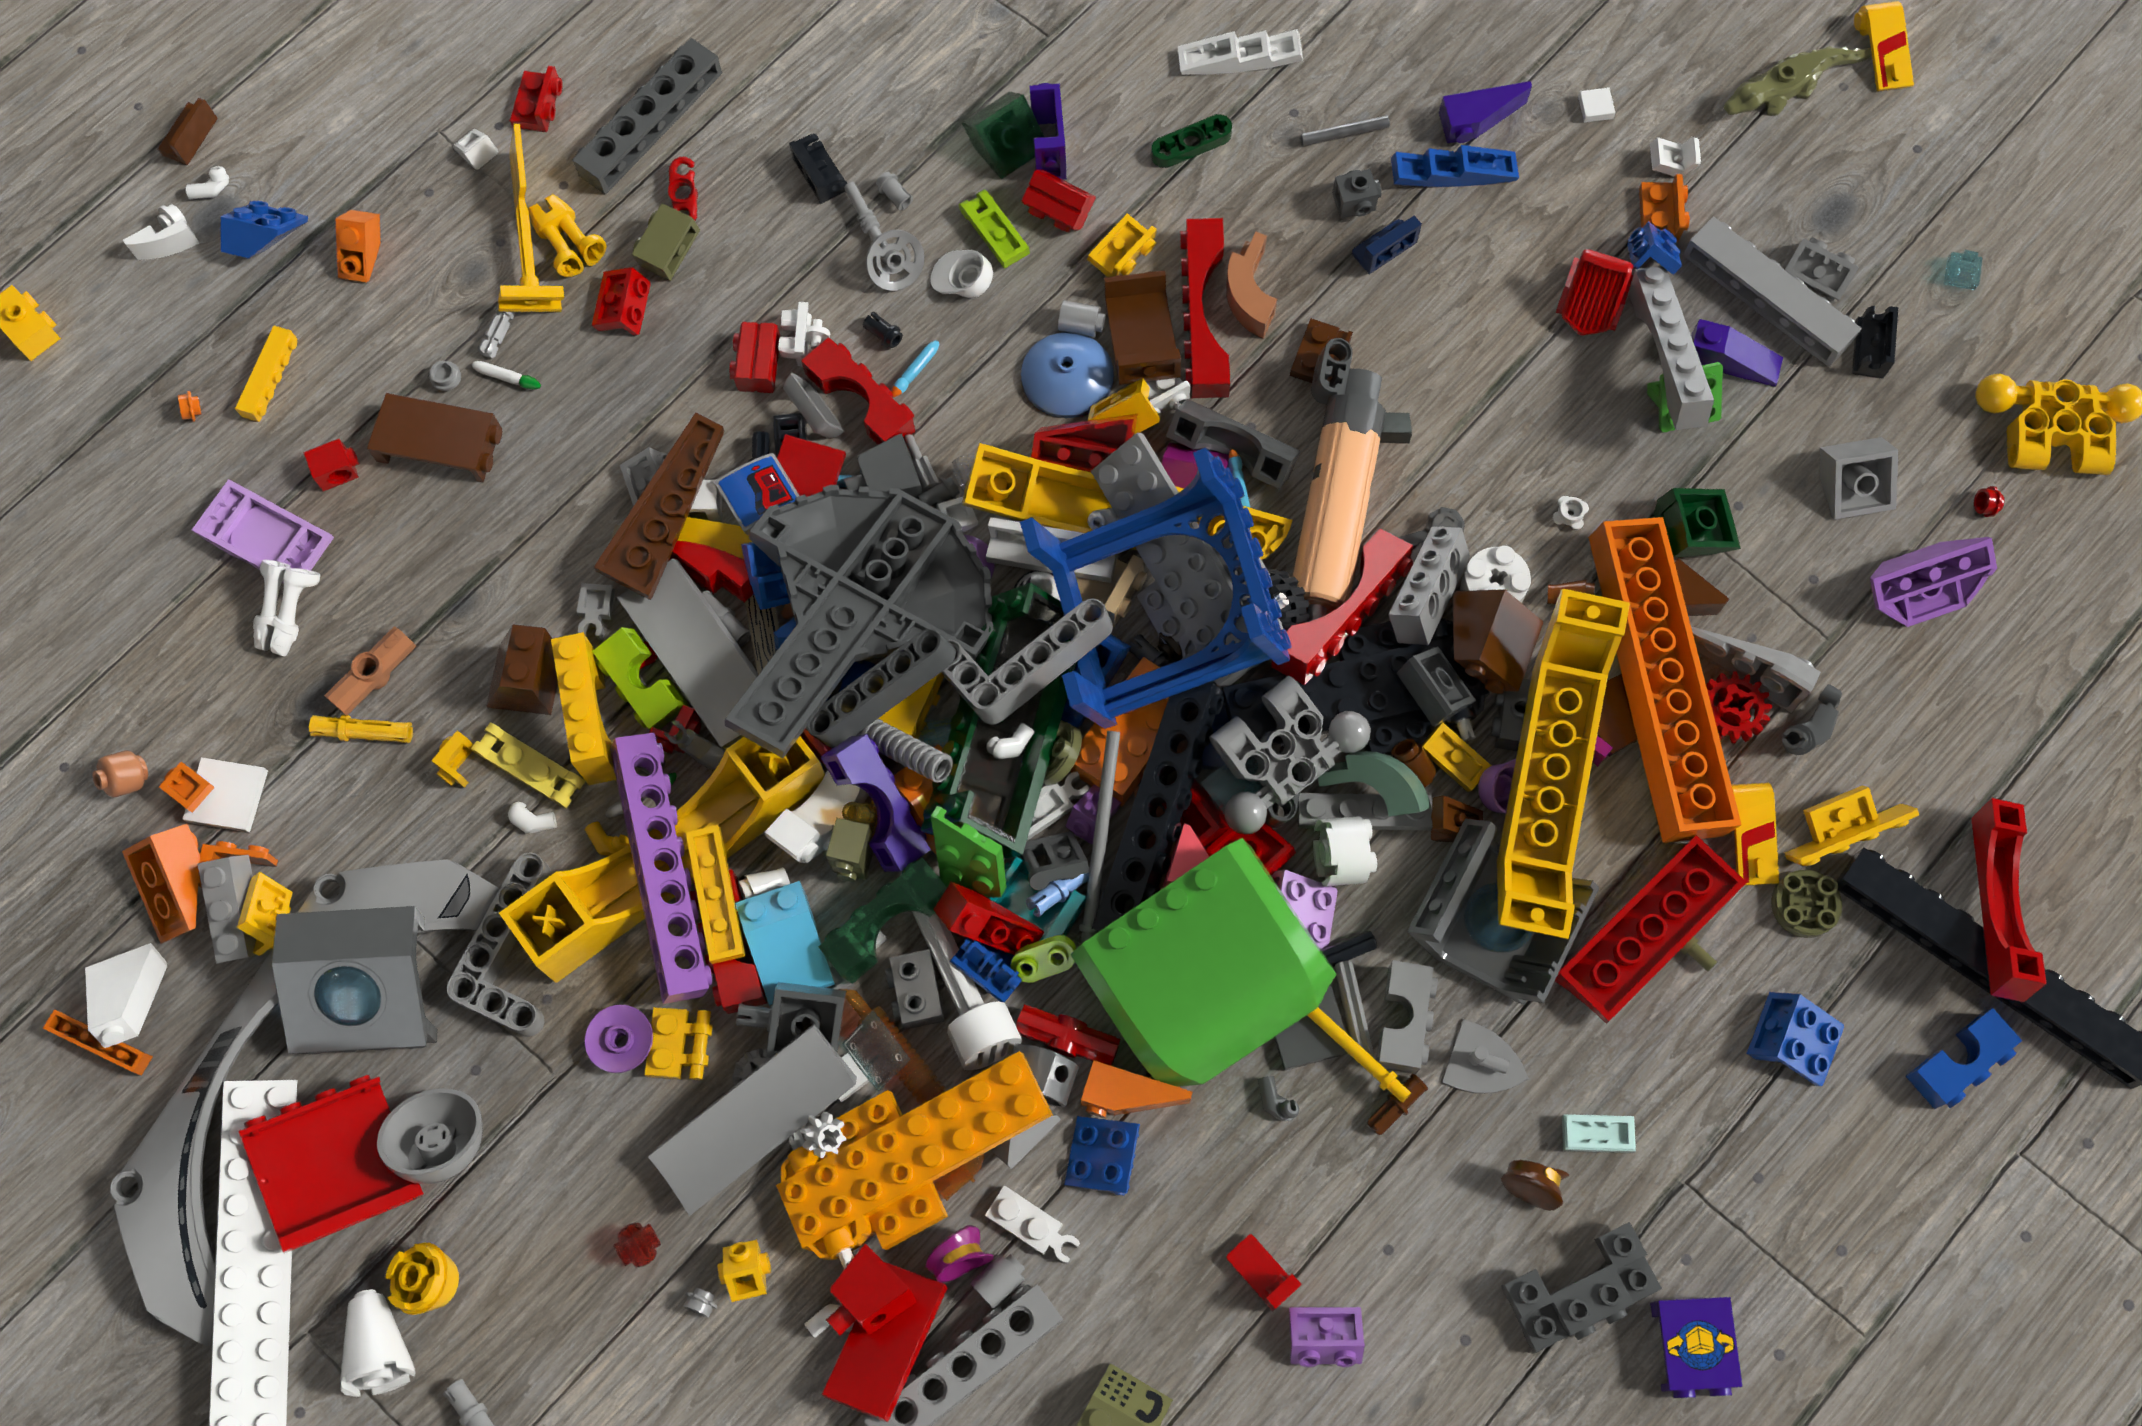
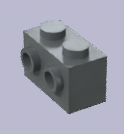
M930 949L890 957L891 968H887L885 971L889 989L895 988L897 1001L891 1002L895 1022L901 1021L905 1030L945 1022Z

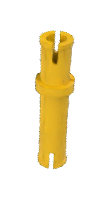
M313 715L309 722L310 736L339 738L340 741L365 739L410 743L413 736L411 722L352 719L349 715H342L340 718Z

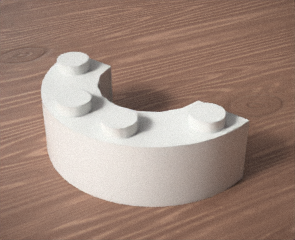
M827 770L823 780L809 799L794 811L786 808L765 831V836L798 862L808 863L824 850L827 851L836 818L858 822L857 819L862 814L859 810L869 794L855 785L837 786Z

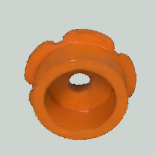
M187 391V394L178 395L182 420L192 419L193 422L196 421L195 415H201L198 396L192 397L190 391Z

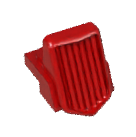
M1590 249L1583 250L1580 259L1576 257L1573 259L1556 313L1561 314L1563 320L1579 335L1604 333L1608 330L1615 331L1633 279V275H1631L1633 264L1629 261Z

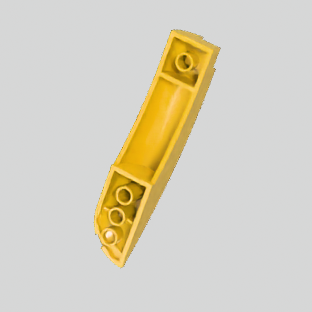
M979 443L975 451L962 501L963 506L1019 522L1032 517L1045 527L1081 533L1092 531L1088 525V516L1093 511L1112 508L1091 472L1041 461ZM1175 486L1176 489L1178 490V492H1180V491H1182V490L1184 489V488H1180V487ZM1247 507L1254 526L1250 527L1252 538L1256 537L1263 552V556L1260 559L1263 560L1282 544L1288 535L1293 520ZM1219 515L1211 520L1208 526L1209 536H1213L1224 527V516Z

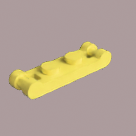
M491 722L485 728L486 734L481 741H476L471 748L480 757L565 809L572 802L570 798L576 789L580 790L585 784V780L577 774L555 763ZM498 740L503 743V746L498 753H495L491 748ZM561 779L565 783L559 791L555 790V786Z

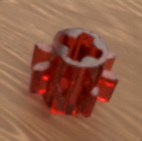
M635 1222L621 1229L618 1233L619 1242L614 1244V1248L624 1266L632 1262L635 1267H643L654 1260L657 1255L655 1248L660 1246L661 1243L651 1224L643 1228L640 1223Z

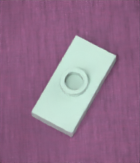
M1562 1115L1563 1151L1636 1152L1634 1116Z

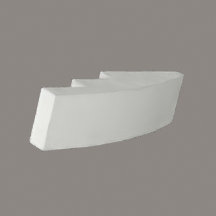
M1297 29L1270 37L1266 30L1238 38L1235 32H1230L1178 46L1180 72L1182 75L1247 72L1303 61L1301 40Z

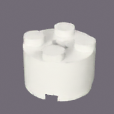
M1503 545L1486 548L1476 553L1469 561L1461 580L1460 591L1505 589L1522 603L1531 585L1530 571L1523 558L1515 553L1511 547Z
M1355 816L1319 819L1316 821L1314 831H1320V840H1313V852L1318 877L1326 878L1322 885L1327 887L1366 883L1370 872L1377 871L1376 854L1370 851L1369 839L1372 838L1370 820Z

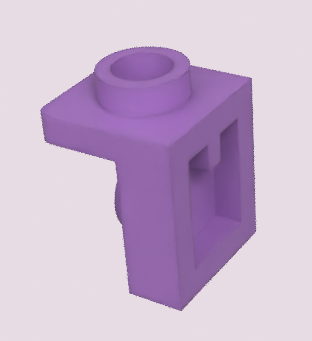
M1095 784L1074 805L1066 827L1076 836L1090 844H1093L1100 792V788ZM1113 796L1110 819L1118 811L1121 804Z

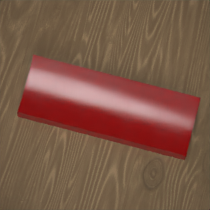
M1696 835L1559 971L1555 981L1577 997L1607 1024L1747 882Z

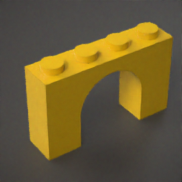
M584 632L551 639L571 763L589 786L616 780L610 752L612 742L605 731L597 702L596 690L605 689L606 687L604 675L596 664L598 659L592 652L594 648Z

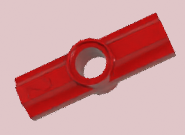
M1024 1004L1016 1023L1020 1036L1046 1044L1050 1050L1071 1058L1079 1056L1092 1062L1094 1060L1110 1066L1114 1062L1121 1041L1116 1036L1087 1027L1088 1025L1085 1022L1064 1014L1056 1016Z

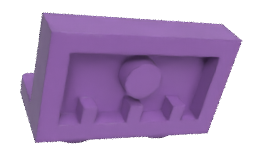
M1361 1307L1289 1308L1291 1364H1300L1304 1367H1314L1319 1364H1336L1340 1367H1350L1362 1363L1364 1336Z

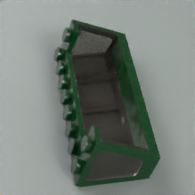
M1032 583L992 596V606L988 609V613L992 614L993 631L985 647L975 659V662L988 676L1064 617L1060 600ZM986 624L982 626L981 630H986ZM1046 659L1041 660L1038 664L1043 663ZM1077 662L997 724L985 723L962 696L959 695L958 709L951 720V732L942 750L943 753L951 756L952 769L948 777L942 782L936 783L933 781L930 801L923 812L924 820L921 831L934 836L931 815L936 806H939L947 811L944 818L959 828L964 823H967L981 835L989 837L1002 846L1003 859L1023 855L1068 697L1062 675L1075 671ZM1020 680L1013 682L1012 685L1018 683ZM993 701L988 702L985 706L992 704ZM1020 723L1034 730V734L1017 757L1000 760L994 758L993 754L987 751L986 745L990 738L995 736L999 737V739L1011 738Z

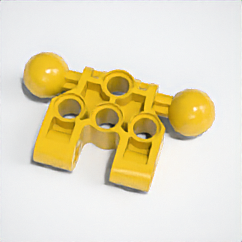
M1998 373L1983 378L1978 384L1975 393L1977 404L1984 411L1993 414L2005 412L2012 408L2014 404L2022 405L2023 412L2007 426L2009 467L2018 469L2046 470L2051 458V446L2067 445L2071 450L2073 472L2110 475L2116 462V422L2121 424L2132 422L2142 415V390L2138 386L2129 383L2116 385L2109 389L2108 392H2099L2096 385H2080L2068 379L2058 382L2030 380L2026 386H2017L2009 376ZM2057 395H2059L2060 397H2062L2063 400H2064V402H2062L2061 400H2059L2058 397H2057ZM2025 422H2028L2029 424H2031V426L2033 427V429H2030L2029 427H2027L2026 424H2025ZM2057 424L2061 425L2064 428L2065 432L2060 430ZM2089 427L2095 429L2097 434L2093 433Z

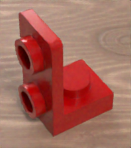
M1252 1234L1243 1239L1226 1256L1228 1262L1272 1311L1278 1308L1302 1285L1293 1274L1289 1276Z

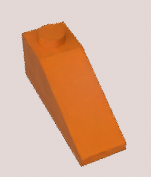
M1093 1060L1081 1097V1105L1087 1107L1085 1112L1105 1118L1106 1114L1121 1115L1190 1104L1193 1092Z

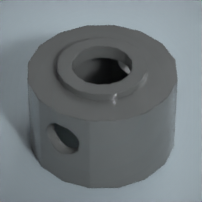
M1015 1044L1011 1055L1018 1051L1024 1054L1047 1104L1065 1108L1079 1066L1051 1050L1033 1045Z

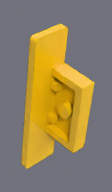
M1862 785L1803 810L1813 841L1785 852L1786 860L1801 866L1816 864L1820 861V857L1829 853L1837 854L1844 852L1850 848L1851 844L1858 841L1875 839L1880 835L1879 832L1888 828L1895 829L1909 824L1910 819L1919 816L1918 809L1905 804H1899L1877 813L1869 787Z

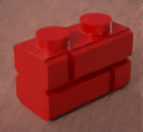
M1036 169L1021 203L1029 207L1027 212L1040 219H1044L1046 215L1055 220L1053 224L1055 227L1070 233L1071 229L1081 230L1096 196L1045 170Z
M742 322L740 333H734L733 350L737 352L736 361L730 362L729 375L730 379L735 381L737 390L741 392L757 391L759 393L774 392L779 357V338L781 337L778 325L775 323L758 324L756 322Z

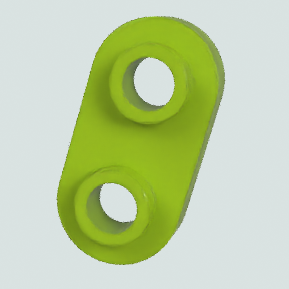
M1052 936L1021 947L1016 951L1011 961V969L1019 972L1017 976L1022 979V982L1032 983L1069 970L1075 962L1070 954L1077 947L1066 936ZM1059 953L1064 959L1057 960L1053 954ZM1029 964L1033 970H1026L1022 965Z

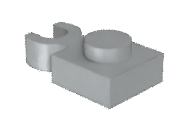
M581 583L576 613L580 618L585 619L580 622L578 633L584 632L586 635L587 630L594 627L596 628L595 636L597 639L602 640L604 638L605 629L601 624V620H611L615 596L613 585Z

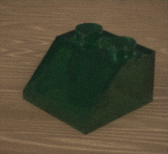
M1015 92L1006 93L962 122L975 150L1000 179H1003L1035 158L1034 138L1045 137L1024 94Z

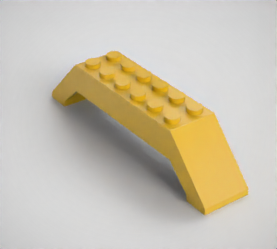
M1568 589L1560 591L1532 671L1497 858L1499 925L1569 939L1575 908L1573 904L1572 870L1607 678L1621 638L1625 634L1630 602Z

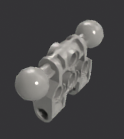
M1287 676L1261 697L1265 707L1277 723L1274 731L1265 733L1259 741L1239 717L1235 716L1209 736L1211 744L1236 779L1259 781L1263 786L1256 793L1239 792L1229 799L1224 815L1228 826L1233 831L1242 835L1258 831L1265 823L1267 809L1274 803L1283 806L1304 788L1311 785L1318 777L1335 765L1333 757L1341 751L1356 753L1365 747L1370 739L1371 731L1367 719L1354 711L1341 712L1331 721L1329 736L1320 741L1323 725L1322 714L1301 686L1292 677ZM1301 716L1307 718L1310 723L1309 731L1306 734H1303L1298 728V721ZM1276 736L1280 737L1284 743V749L1281 754H1276L1272 749V741ZM1250 756L1254 757L1258 763L1257 772L1253 775L1245 767L1246 760ZM1296 763L1300 764L1304 770L1303 778L1300 781H1296L1292 776V768Z

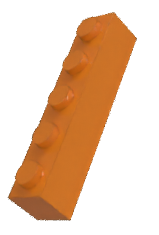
M55 1009L43 1029L141 1076L153 1057L124 1042L104 1048L89 1032L87 1024Z

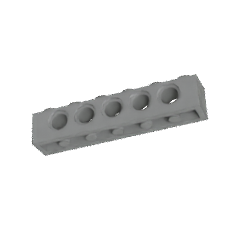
M1026 1284L1011 1296L1014 1303L1005 1310L998 1306L983 1318L986 1325L974 1333L970 1328L954 1341L957 1347L949 1354L945 1355L941 1351L925 1364L928 1370L921 1376L916 1378L914 1373L908 1376L888 1423L872 1416H868L864 1419V1422L867 1426H932L1064 1321L1038 1284L1033 1288ZM1017 1312H1025L1030 1317V1326L1024 1332H1015L1010 1326L1011 1317ZM990 1334L998 1335L1002 1342L1000 1351L994 1355L985 1354L982 1349L983 1339ZM959 1357H969L973 1363L972 1372L967 1377H957L953 1370L954 1362ZM932 1379L940 1380L944 1386L943 1395L935 1401L929 1400L924 1391L926 1384ZM902 1402L911 1403L915 1410L913 1419L906 1424L899 1422L896 1418V1409Z

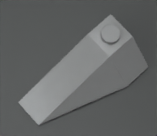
M1691 626L1698 655L1730 675L1733 671H1737L1739 679H1743L1749 674V683L1754 685L1760 681L1762 684L1758 689L1759 692H1768V699L1790 713L1810 694L1821 673L1814 668L1811 662L1804 658H1797L1786 652Z

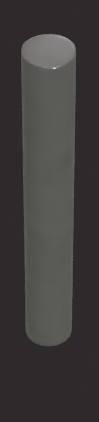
M1388 115L1303 133L1300 134L1302 146L1388 128L1390 127Z

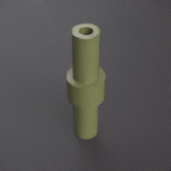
M1694 936L1680 951L1684 955L1688 953L1709 972L1717 964V961L1697 944L1699 940Z

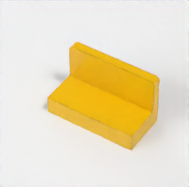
M1142 378L1092 405L1088 421L1138 413L1135 428L1136 434L1159 423L1160 416L1148 400L1150 387Z

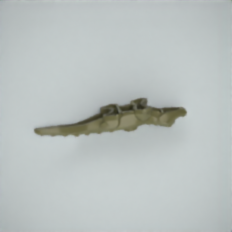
M1828 46L1808 53L1800 52L1790 55L1785 59L1779 60L1777 65L1770 68L1766 73L1754 76L1748 82H1743L1724 104L1723 108L1729 115L1753 111L1763 103H1766L1767 115H1779L1786 106L1787 100L1797 96L1807 99L1817 86L1818 80L1824 71L1836 65L1855 64L1872 57L1871 46L1855 50H1849L1847 47L1833 48Z

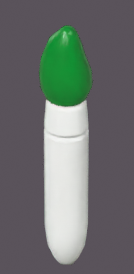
M483 361L472 363V367L484 375L520 385L525 389L536 390L541 388L539 381L532 376L521 375Z

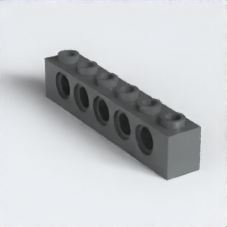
M690 38L684 45L679 46L671 59L665 65L660 66L656 70L655 75L645 85L638 88L635 96L625 106H621L617 110L615 116L596 132L595 137L585 147L577 151L572 161L579 177L606 195L720 77L722 69L718 56L693 38Z

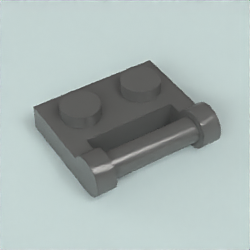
M1072 831L1027 841L1023 855L1017 856L1023 860V864H1025L1029 873L1028 881L1035 890L1045 889L1051 881L1060 879L1070 880L1077 878L1081 874L1089 873L1088 861ZM1044 854L1049 865L1040 867L1036 857Z

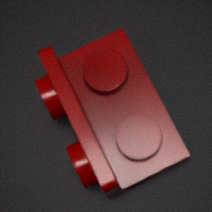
M548 65L546 74L530 71L523 72L510 118L512 127L513 124H520V129L547 132L550 121H553L555 118L556 98L561 95L563 88L562 79L559 78L555 66Z
M633 267L604 271L591 326L598 331L624 328L633 336L639 335L651 285L650 281Z

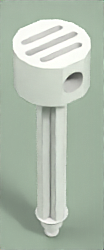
M909 865L900 874L902 881L900 890L903 891L960 1014L958 1018L948 1025L947 1034L964 1070L971 1071L992 1065L1012 1054L1014 1045L1021 1044L1022 1038L1006 1004L1000 1001L984 1004L974 981L950 962L959 951V948L951 931L948 930L933 910L937 905V901L927 882V876L920 874L917 867Z

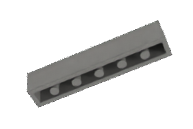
M1714 216L1690 240L1683 254L1685 258L1828 367L1852 344L1862 329L1851 317L1842 314L1826 298L1818 296L1802 280L1793 277L1781 268L1777 261L1769 259L1753 243L1744 240L1732 231L1728 224L1719 221Z

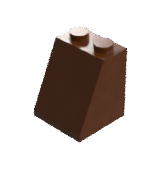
M1505 589L1455 591L1453 596L1454 660L1465 668V672L1468 675L1484 683L1485 688L1492 693L1503 694L1504 691H1519L1544 622Z
M515 624L511 626L499 645L486 705L488 708L551 715L558 680L551 639L553 638L546 628Z

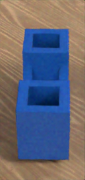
M1994 1008L1978 1015L1956 1034L1967 1050V1061L1964 1065L1954 1062L1941 1050L1930 1055L1906 1075V1078L1934 1109L1943 1105L1952 1108L1966 1097L1963 1090L1971 1083L1976 1087L1992 1075L1988 1069L1996 1062L2001 1066L2017 1054L2013 1048L2022 1039Z

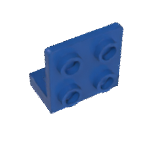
M1769 992L1746 1054L1755 1060L1781 1062L1815 1086H1823L1844 1025L1801 994Z

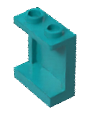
M1016 857L1012 864L1007 862L1004 865L1007 888L1001 898H987L1041 928L1044 934L1039 941L1056 935L1067 936L1085 907L1086 896L1074 890L1063 903L1057 902L1040 917H1037L1033 914L1037 908L1035 907L1030 911L1027 907L1026 899L1040 890H1035L1031 887L1028 881L1029 873L1022 859Z

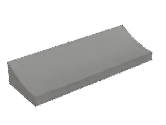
M671 559L666 565L651 600L632 590L625 592L617 598L720 747L728 748L744 736L726 727L725 718L757 678L758 672L679 560Z
M813 1024L653 1150L648 1158L662 1174L690 1216L809 1122L808 1116H817L855 1086L857 1077Z

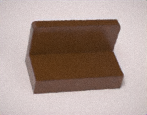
M199 97L194 104L190 102L186 104L158 147L162 156L188 166L218 119L205 99Z

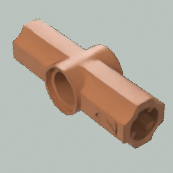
M394 626L369 652L358 654L352 661L351 670L324 696L341 712L348 715L373 690L384 687L389 681L390 673L417 646ZM376 666L375 671L371 675L365 676L369 668Z

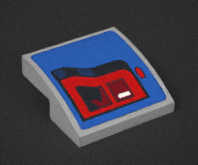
M774 453L745 463L714 481L742 530L747 535H749L752 527L770 506L777 504L781 507L794 502L795 497L800 496Z

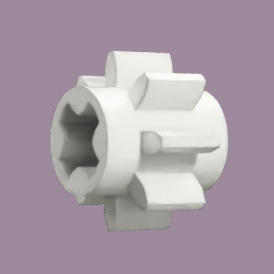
M823 1111L821 1118L808 1116L809 1122L805 1128L800 1129V1132L804 1134L806 1139L802 1145L803 1148L809 1151L814 1150V1155L820 1158H824L826 1151L837 1154V1148L841 1145L842 1141L846 1140V1137L842 1135L840 1130L844 1122L833 1119V1115L826 1111Z

